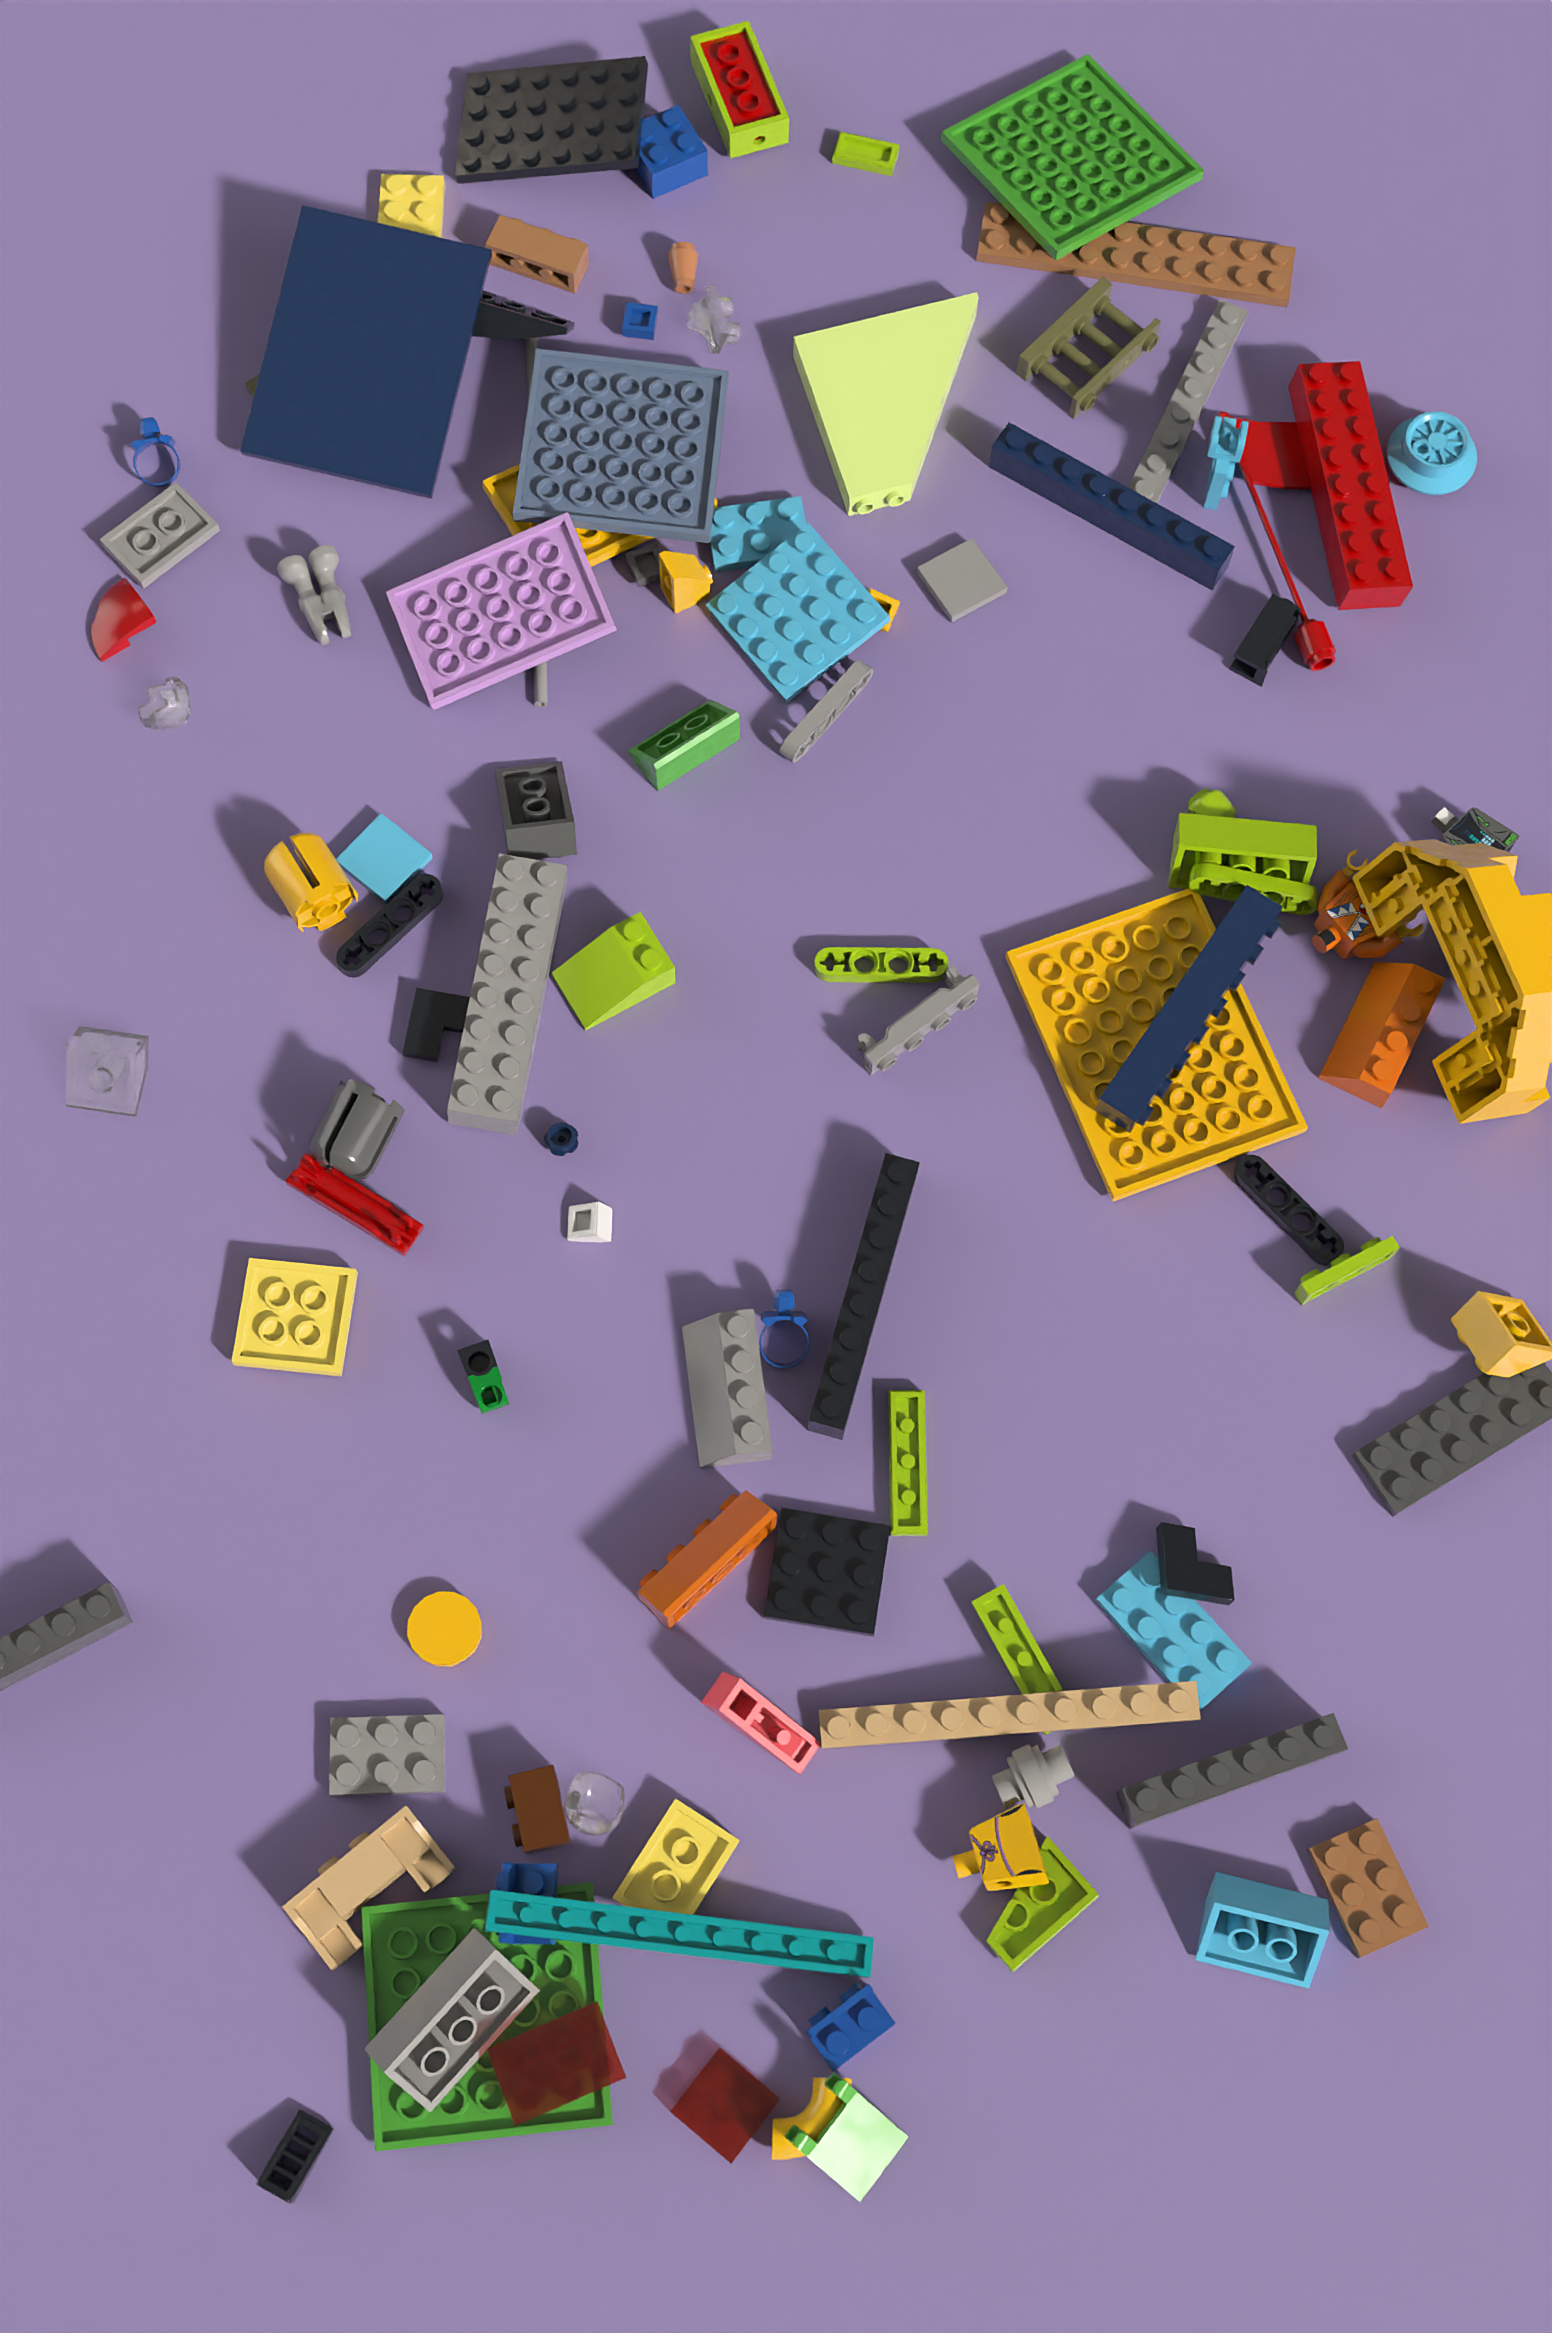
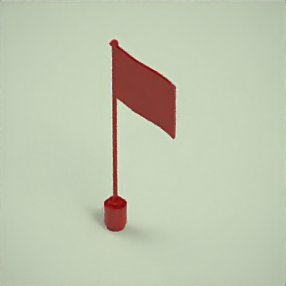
M1221 411L1217 416L1222 417V421L1224 417L1237 419L1235 427L1237 429L1240 428L1242 421L1249 422L1244 450L1240 463H1237L1294 603L1302 609L1300 613L1302 623L1298 625V629L1293 636L1303 661L1312 671L1325 669L1335 662L1334 654L1336 649L1325 622L1308 619L1254 487V484L1279 489H1311L1312 486L1297 422H1258L1229 417L1227 412Z

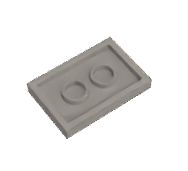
M175 482L99 540L102 547L144 589L217 534L220 528L218 523Z
M444 1714L330 1718L329 1795L331 1797L445 1793Z

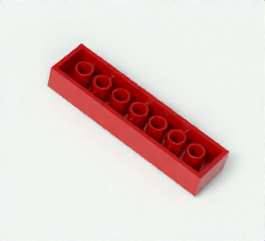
M1361 361L1299 364L1288 385V390L1312 486V497L1338 610L1400 607L1412 589L1413 583Z

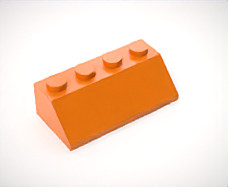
M1374 962L1318 1079L1382 1109L1398 1081L1446 978L1414 963Z
M747 1490L739 1497L735 1493L728 1497L719 1508L722 1511L720 1515L712 1522L709 1518L704 1520L693 1531L692 1534L695 1538L686 1547L679 1544L666 1557V1560L669 1562L659 1572L655 1569L651 1570L639 1582L638 1585L641 1589L637 1592L638 1598L668 1630L776 1529L777 1514L775 1511Z

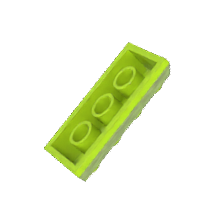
M1179 813L1173 838L1168 888H1190L1189 872L1198 863H1212L1309 884L1317 860V826L1301 823L1209 816L1196 813ZM1231 885V886L1241 887V886H1244V885ZM1269 891V892H1263V893L1272 894V893H1277V892H1271V891Z

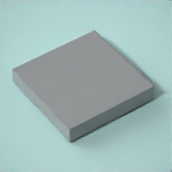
M973 538L917 567V575L951 623L1007 593L1008 587Z

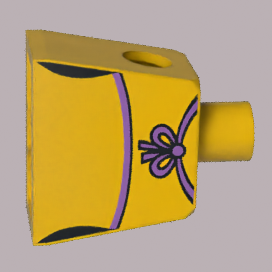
M1024 1803L971 1828L969 1834L974 1850L953 1856L959 1879L981 1873L983 1883L988 1891L1049 1883L1030 1816Z

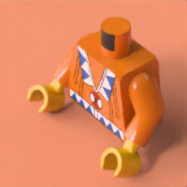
M1354 850L1348 854L1347 866L1344 870L1339 869L1322 889L1317 905V911L1320 915L1314 922L1315 928L1319 932L1312 936V943L1318 952L1325 953L1333 948L1344 959L1353 956L1358 958H1381L1403 943L1405 936H1419L1423 931V924H1419L1414 929L1407 928V924L1417 917L1415 915L1388 937H1377L1354 881L1351 878L1354 873H1358L1367 865V859L1359 867L1352 866L1350 861L1358 853V850Z

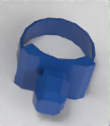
M153 417L141 419L139 423L140 435L145 439L133 441L130 445L135 451L133 467L138 477L145 484L153 487L167 486L178 477L180 471V458L173 448L175 441L173 437L167 434L158 437V434H161L157 421ZM154 444H163L170 447L177 457L175 474L163 483L148 482L139 475L136 460L138 455L145 448Z
M788 1289L776 1290L773 1309H777V1311H765L760 1315L761 1321L765 1324L759 1338L761 1354L771 1365L784 1369L794 1367L802 1362L808 1354L810 1345L808 1331L804 1327V1324L808 1321L807 1314L803 1311H791V1309L795 1308L794 1295ZM781 1320L793 1321L804 1330L807 1336V1346L802 1356L796 1361L786 1364L777 1363L768 1358L761 1345L762 1336L766 1329L776 1321Z

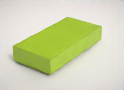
M839 132L832 156V164L892 176L900 144Z

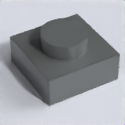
M657 543L626 553V561L637 587L660 580L659 553L661 552Z

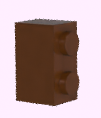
M554 1765L508 1775L510 1785L504 1787L508 1810L513 1808L516 1810L518 1823L511 1825L516 1848L523 1846L525 1854L529 1855L570 1845L571 1839Z

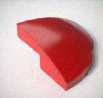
M125 578L114 584L97 605L98 610L92 623L91 633L93 645L101 662L129 647V638L157 623L150 609Z

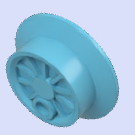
M1427 412L1404 421L1393 431L1387 444V462L1394 476L1406 487L1422 494L1443 495L1458 490L1469 481L1477 464L1476 447L1466 426L1458 418L1444 412Z

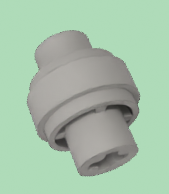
M1029 1744L1012 1751L1013 1756L1006 1758L1010 1768L991 1776L1005 1808L1025 1799L1028 1808L1036 1805L1037 1809L1053 1802V1797L1060 1794L1056 1786L1057 1784L1075 1777L1061 1745L1041 1753L1038 1745L1030 1747Z

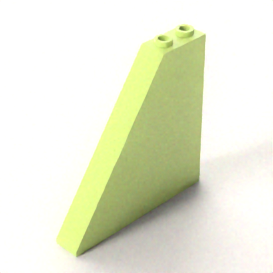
M977 292L794 336L793 357L848 516L858 513L867 514L874 509L886 506L895 507L910 501L976 318L979 299Z

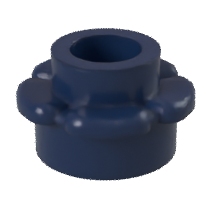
M556 1123L549 1128L544 1136L545 1146L550 1148V1152L556 1156H565L566 1153H573L579 1144L577 1140L578 1132L567 1123ZM564 1137L565 1141L561 1143L558 1139Z

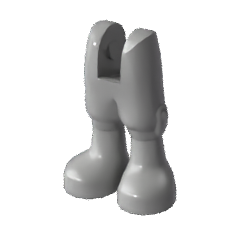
M324 545L315 548L309 554L308 559L312 572L321 588L320 595L314 591L308 566L302 556L293 555L282 559L277 565L279 576L283 581L294 586L300 596L299 610L305 615L320 644L326 645L330 643L328 630L323 621L335 618L337 629L340 631L342 638L350 637L351 627L345 605L346 595L336 585L334 572L339 563V555L336 548L331 545Z

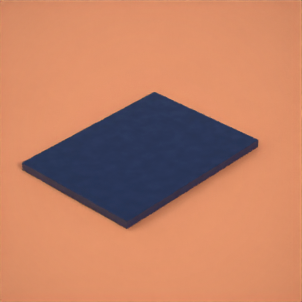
M302 205L240 449L241 454L432 499L492 256L491 249Z

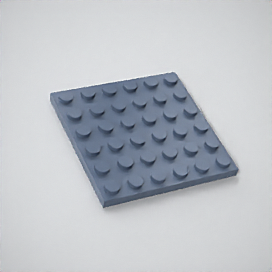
M536 348L513 508V521L541 524L568 512L575 528L710 543L729 371Z

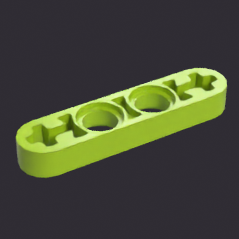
M1198 863L1189 872V887L1194 893L1236 902L1248 885L1281 905V912L1309 915L1317 910L1318 891L1310 884L1212 863ZM1231 885H1244V886L1234 887V886H1231ZM1269 891H1271V892H1277V893L1268 894V893H1263V892H1269Z
M827 947L816 954L814 971L817 977L825 982L935 983L941 981L946 976L949 961L947 955L937 948ZM863 957L868 958L873 962L874 967L869 972H860L854 966L855 961ZM845 958H849V972H844ZM894 958H902L907 962L908 968L904 972L897 973L890 969L888 963ZM826 959H833V964L835 965L832 971L826 970V965H823L826 963ZM914 959H918L917 972H913ZM930 959L935 960L936 965H938L935 972L930 971V967L927 966Z

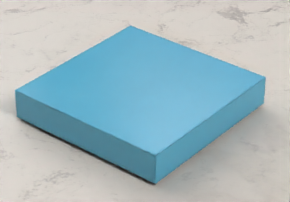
M381 813L336 860L342 870L387 905L431 861L433 856L429 850Z

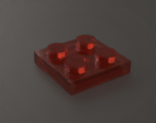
M719 2047L670 2112L732 2164L780 2098Z

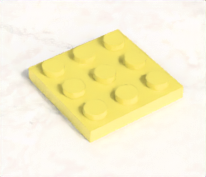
M249 1258L232 1356L233 1365L342 1377L358 1275L357 1270L353 1268Z

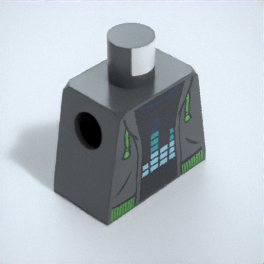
M1444 807L1431 821L1432 824L1444 833L1439 841L1450 845L1483 843L1510 852L1520 837L1514 831L1474 807L1469 809L1460 819Z

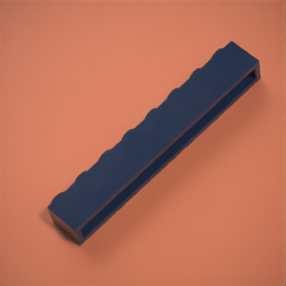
M1009 422L992 445L989 468L1213 591L1228 568L1235 548L1234 545Z
M1247 885L1099 1098L1095 1109L1096 1112L1129 1133L1132 1132L1137 1123L1142 1127L1154 1110L1149 1105L1156 1096L1160 1099L1164 1097L1173 1082L1168 1079L1173 1070L1176 1069L1180 1072L1191 1056L1187 1052L1191 1044L1194 1042L1199 1045L1210 1027L1205 1025L1211 1015L1215 1018L1220 1015L1228 1002L1224 998L1228 990L1231 989L1235 992L1245 978L1246 974L1242 972L1247 963L1255 964L1264 949L1260 944L1265 936L1272 939L1280 927L1282 921L1277 918L1282 909L1281 905Z

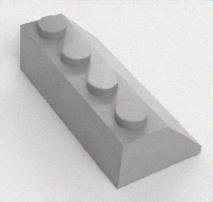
M754 1308L716 1313L683 1326L682 1331L700 1468L771 1460L773 1448Z
M474 1928L364 2050L388 2077L431 2112L540 1990Z

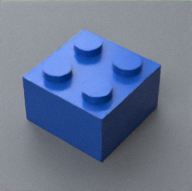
M679 105L648 117L642 122L639 167L634 169L652 199L708 175V150Z

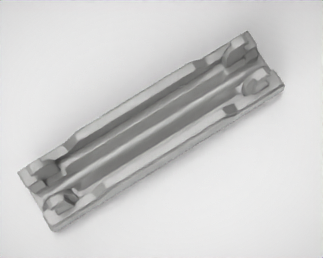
M950 967L947 970V977L945 979L949 989L939 988L887 1027L883 1040L877 1043L866 1033L858 1036L859 1043H857V1049L864 1052L866 1060L863 1061V1066L870 1076L879 1069L882 1072L888 1070L897 1061V1056L906 1049L909 1052L916 1049L924 1041L925 1038L923 1036L933 1029L937 1032L945 1027L951 1020L950 1016L960 1009L963 1012L969 1009L978 999L977 994L980 982L975 976L969 974L963 977L957 973L958 969L956 967Z

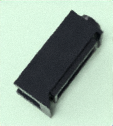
M1272 594L1235 652V659L1229 670L1262 687L1268 667L1295 627L1302 609L1295 606L1291 600Z

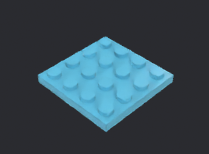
M809 522L705 604L707 610L786 703H789L891 621L887 612Z

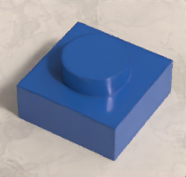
M626 302L622 337L654 340L658 306Z

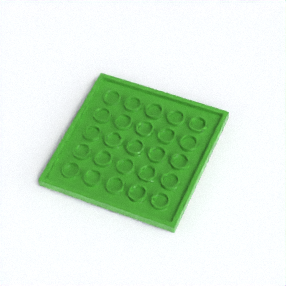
M1089 54L945 129L941 135V141L1055 261L1199 182L1204 174V170Z
M593 1882L557 1886V1898L595 1903ZM489 1893L361 1907L369 2043L474 1928L540 1990L431 2112L388 2077L370 2057L375 2152L613 2125L599 1945L555 1940V1945H510L499 1943V1935H496L495 1932L484 1931Z

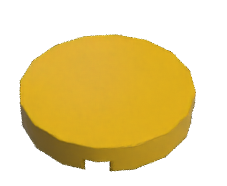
M438 1591L424 1597L413 1608L408 1619L407 1636L412 1649L424 1662L436 1667H452L460 1664V1662L469 1658L476 1651L482 1638V1621L477 1608L466 1597L455 1592Z

